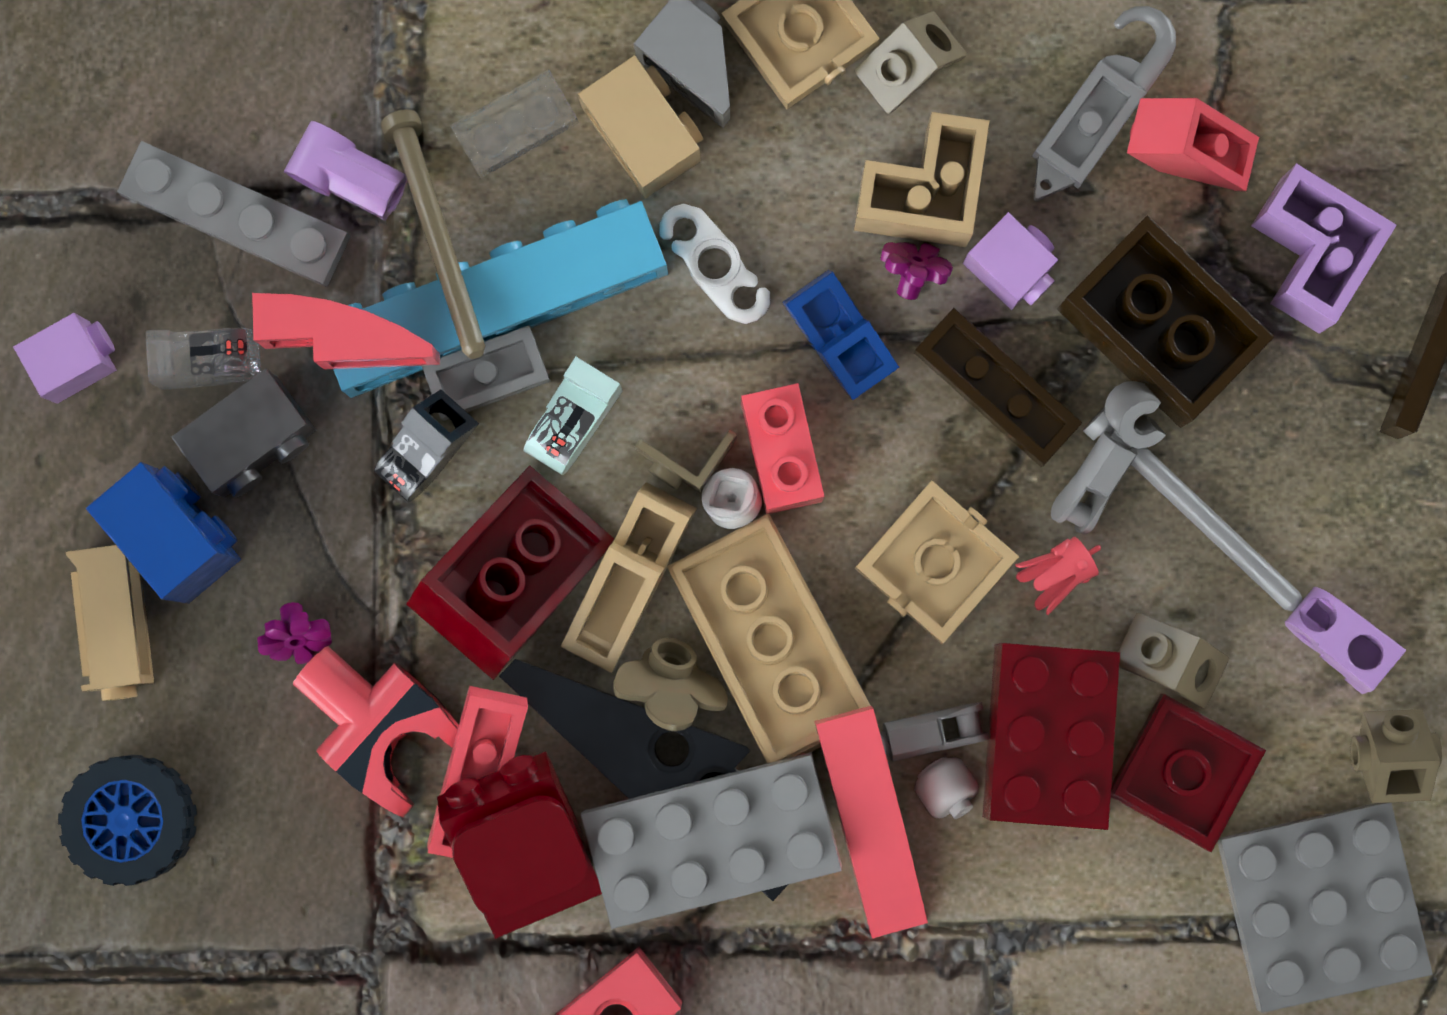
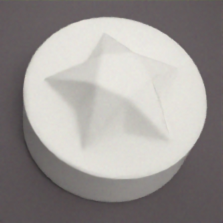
M728 468L710 477L702 491V504L715 524L727 529H737L749 524L756 518L762 506V494L749 473L737 468Z

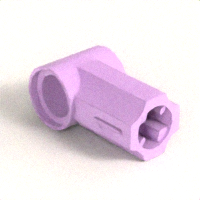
M311 121L289 160L284 173L322 195L330 196L332 193L386 221L388 216L396 209L403 195L407 182L406 175L380 160L355 149L356 145L338 132L320 123Z

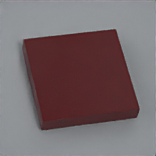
M1160 694L1111 784V798L1212 853L1266 750L1168 695Z

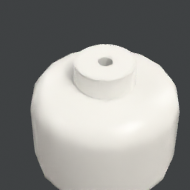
M943 757L921 771L915 783V792L932 817L944 818L951 814L954 819H958L973 808L970 800L978 793V783L961 759Z

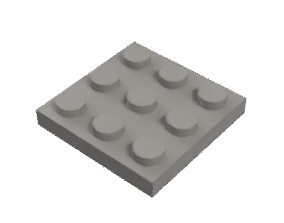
M1392 803L1369 804L1219 838L1217 842L1254 1001L1259 1012H1269L1433 975Z

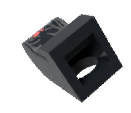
M441 389L411 408L401 423L403 425L402 429L392 441L394 444L382 456L374 468V472L407 502H411L435 480L479 425L474 418ZM442 413L452 421L455 430L452 432L447 431L432 417V414Z

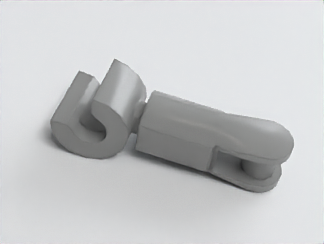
M1138 381L1123 382L1109 393L1105 403V416L1114 432L1111 434L1103 431L1077 473L1056 497L1051 508V519L1059 523L1067 520L1075 524L1077 532L1083 535L1090 533L1096 526L1111 494L1138 455L1135 448L1151 447L1159 443L1166 436L1152 418L1144 415L1155 412L1161 404L1159 399L1144 383ZM1086 490L1090 491L1091 494L1085 503L1080 502Z
M982 702L965 704L883 723V732H880L885 754H888L893 762L990 739L989 732H982L978 711L983 710ZM956 717L960 736L945 739L941 720Z

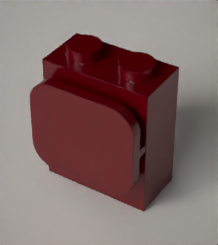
M546 751L533 757L531 755L515 757L506 762L499 771L478 780L476 778L460 780L451 785L444 794L437 796L439 821L452 847L453 860L474 904L484 914L495 939L602 894L590 847Z

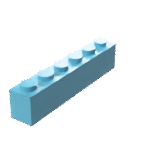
M627 199L612 202L596 211L598 218L576 226L574 220L555 224L543 231L544 239L523 246L521 241L506 243L489 253L490 260L472 267L469 266L468 262H459L484 342L528 325L533 328L667 276V264L642 201L632 205L629 204ZM437 273L438 280L417 288L414 282L395 286L382 294L384 301L366 308H362L361 303L348 305L368 311L404 327L432 344L440 353V358L462 350ZM397 366L333 370L341 391L352 398L423 369L422 366Z

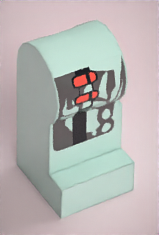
M576 356L563 375L562 383L546 406V412L534 427L523 450L561 475H564L576 461L623 391L620 383Z

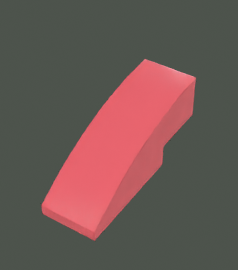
M252 293L253 340L265 349L313 347L314 362L323 369L440 365V353L432 344L404 327L368 311L331 300L301 295Z

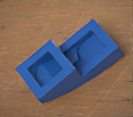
M825 271L782 302L850 399H856L900 368L871 323L863 318L833 271Z

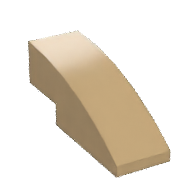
M647 482L640 488L613 543L608 547L560 647L610 673L614 671L667 566L670 564L697 510L696 507Z

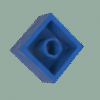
M140 462L86 507V510L163 600L189 604L242 560L232 548L238 542L232 531L216 515L210 518L204 511H201L195 504L201 498L196 488L179 471L174 474L166 466L158 469Z

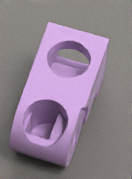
M1313 587L1285 621L1286 627L1297 638L1320 654L1319 657L1345 677L1344 680L1361 694L1373 691L1406 652V649L1342 601L1318 587Z

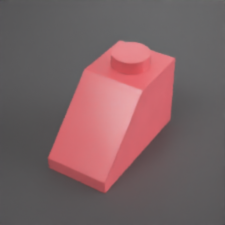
M1140 98L1135 121L1130 130L1127 154L1162 173L1234 191H1246L1259 137L1198 98Z

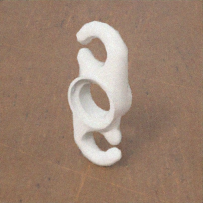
M687 204L671 207L664 213L659 223V236L663 240H670L673 236L675 222L682 218L691 219L696 226L695 236L688 241L675 240L671 244L672 251L684 259L695 283L702 288L728 319L744 324L758 321L766 314L769 308L770 291L766 287L759 288L756 293V302L749 309H741L735 305L733 295L738 288L743 286L755 287L758 284L757 276L746 269L740 259L736 246L728 240L702 209ZM709 249H721L731 259V268L722 278H707L698 268L700 256Z

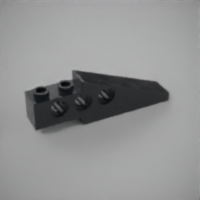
M514 659L499 675L519 696L526 697L528 704L629 799L697 782L707 773L718 772L724 775L739 771L736 766L751 751L746 745L693 725L681 731H668L654 724L646 714L645 707L620 699L612 694L522 660ZM676 732L687 740L689 753L686 760L681 764L667 765L657 756L656 743L664 733ZM788 885L762 892L774 901Z

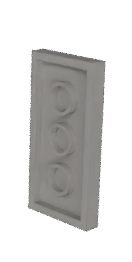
M812 752L584 810L581 813L611 929L842 871L840 856Z

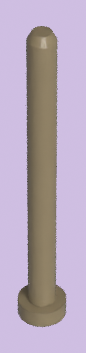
M409 109L392 112L381 122L384 138L388 143L396 145L462 351L470 359L479 358L484 354L485 342L417 138L423 131L419 114Z

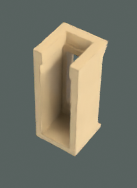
M117 545L68 551L66 556L77 568V572H71L82 677H89L90 684L81 685L82 691H101L102 701L138 697L136 686L154 684L142 575Z

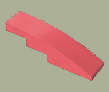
M867 706L814 721L871 937L876 938L927 924L928 921L873 707Z

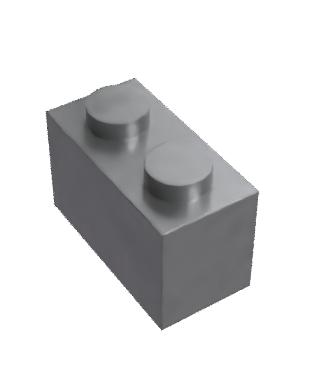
M265 368L174 434L172 439L211 493L221 497H226L231 493L236 498L254 488L262 480L259 472L278 459L283 464L303 452L309 446L306 438L314 433L316 429L280 379Z

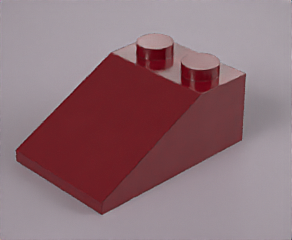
M529 465L421 579L406 605L494 680L607 552L608 547L613 543L614 538Z

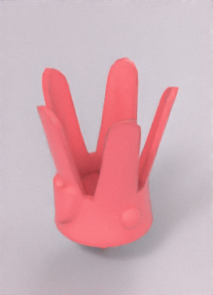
M1072 537L1070 540L1066 539L1052 548L1048 554L1015 564L1018 568H1025L1016 575L1018 581L1025 583L1034 580L1033 586L1037 591L1045 590L1035 600L1036 610H1042L1048 606L1046 614L1049 615L1078 584L1087 583L1091 578L1099 575L1092 555L1100 551L1101 546L1097 545L1088 551L1078 538Z

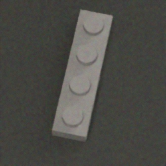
M143 141L140 142L117 190L121 196L324 287H328L351 237L341 229Z

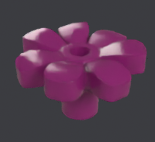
M888 242L883 246L880 260L886 262L885 268L892 274L901 275L896 291L900 297L916 300L925 281H931L939 285L947 282L953 266L947 259L938 257L939 248L926 242L921 245L919 250H917L914 243Z
M295 602L286 603L281 606V621L275 619L265 623V635L257 638L260 654L269 655L270 659L276 661H287L294 655L297 664L308 663L314 657V651L320 652L332 643L331 629L328 621L325 619L309 621L308 614L303 612V606Z

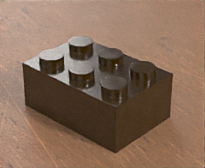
M1148 215L1057 308L1131 381L1144 383L1161 402L1158 407L1180 428L1192 422L1274 338L1259 321Z

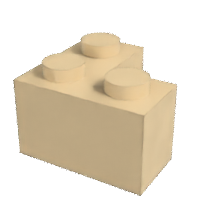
M932 112L926 128L921 168L866 160L861 178L854 231L967 247L974 230L990 120Z

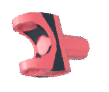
M327 646L306 664L293 682V685L338 725L316 751L353 788L390 812L404 817L414 806V803L399 788L401 784L393 774L391 766L393 749L400 739L412 732L426 733L434 739L440 737L453 748L459 723L433 693L397 663L394 662L376 684L372 686Z

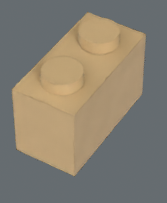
M634 55L579 92L578 97L581 108L639 192L646 199L701 162L700 148L697 144L703 140V137L685 111L677 116L665 98L671 94V91L658 70L653 65L644 69Z

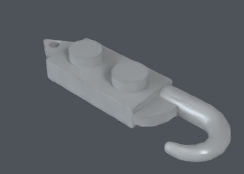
M1135 6L1124 11L1115 20L1114 25L1117 29H1123L1130 22L1134 21L1148 23L1155 30V43L1141 63L1121 55L1106 56L1098 62L1032 155L1037 160L1034 201L1044 199L1071 186L1079 189L1139 105L1140 98H1144L1171 60L1176 48V31L1171 20L1160 10L1149 6ZM1046 182L1049 184L1050 189L1043 190L1040 184Z

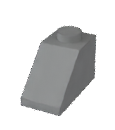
M669 0L634 42L635 56L647 68L653 65L669 86L720 127L724 128L730 121V101L722 26L717 23L720 17L703 0Z

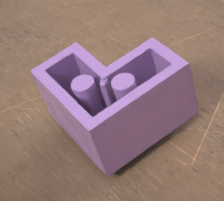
M1296 163L1279 180L1251 225L1299 255V258L1270 304L1317 333H1321L1336 324L1392 234L1396 224Z

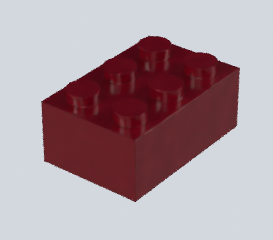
M1011 643L994 645L988 730L990 739H988L982 817L990 821L1108 830L1120 652Z

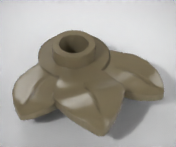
M663 638L655 641L652 647L644 652L641 660L623 663L617 670L613 681V691L616 697L645 702V711L654 724L668 731H681L690 727L696 717L698 707L705 710L723 711L726 710L728 702L726 690L717 678L698 669L694 650L688 644L672 638Z

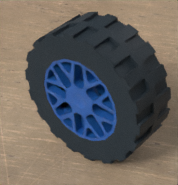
M128 755L98 761L90 765L87 772L78 774L72 781L73 786L70 791L65 792L61 801L64 803L62 813H58V825L61 824L62 835L59 836L62 847L66 846L70 854L68 858L74 866L79 865L84 870L83 874L91 879H101L103 884L112 886L124 884L129 886L157 878L159 875L174 868L176 861L186 855L190 848L188 847L189 841L195 836L197 826H194V816L197 815L196 804L193 805L190 795L193 793L189 785L182 782L179 778L181 775L174 768H167L163 765V761L156 758H145L143 755Z

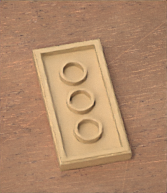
M769 513L667 566L767 763L810 753L820 748L821 745L814 721L871 706Z

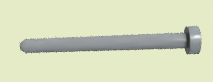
M1105 407L1083 429V432L1093 441L1098 436H1101L1103 431L1111 434L1114 432L1105 416ZM1135 448L1138 455L1131 465L1284 610L1293 612L1303 601L1301 593L1148 448Z

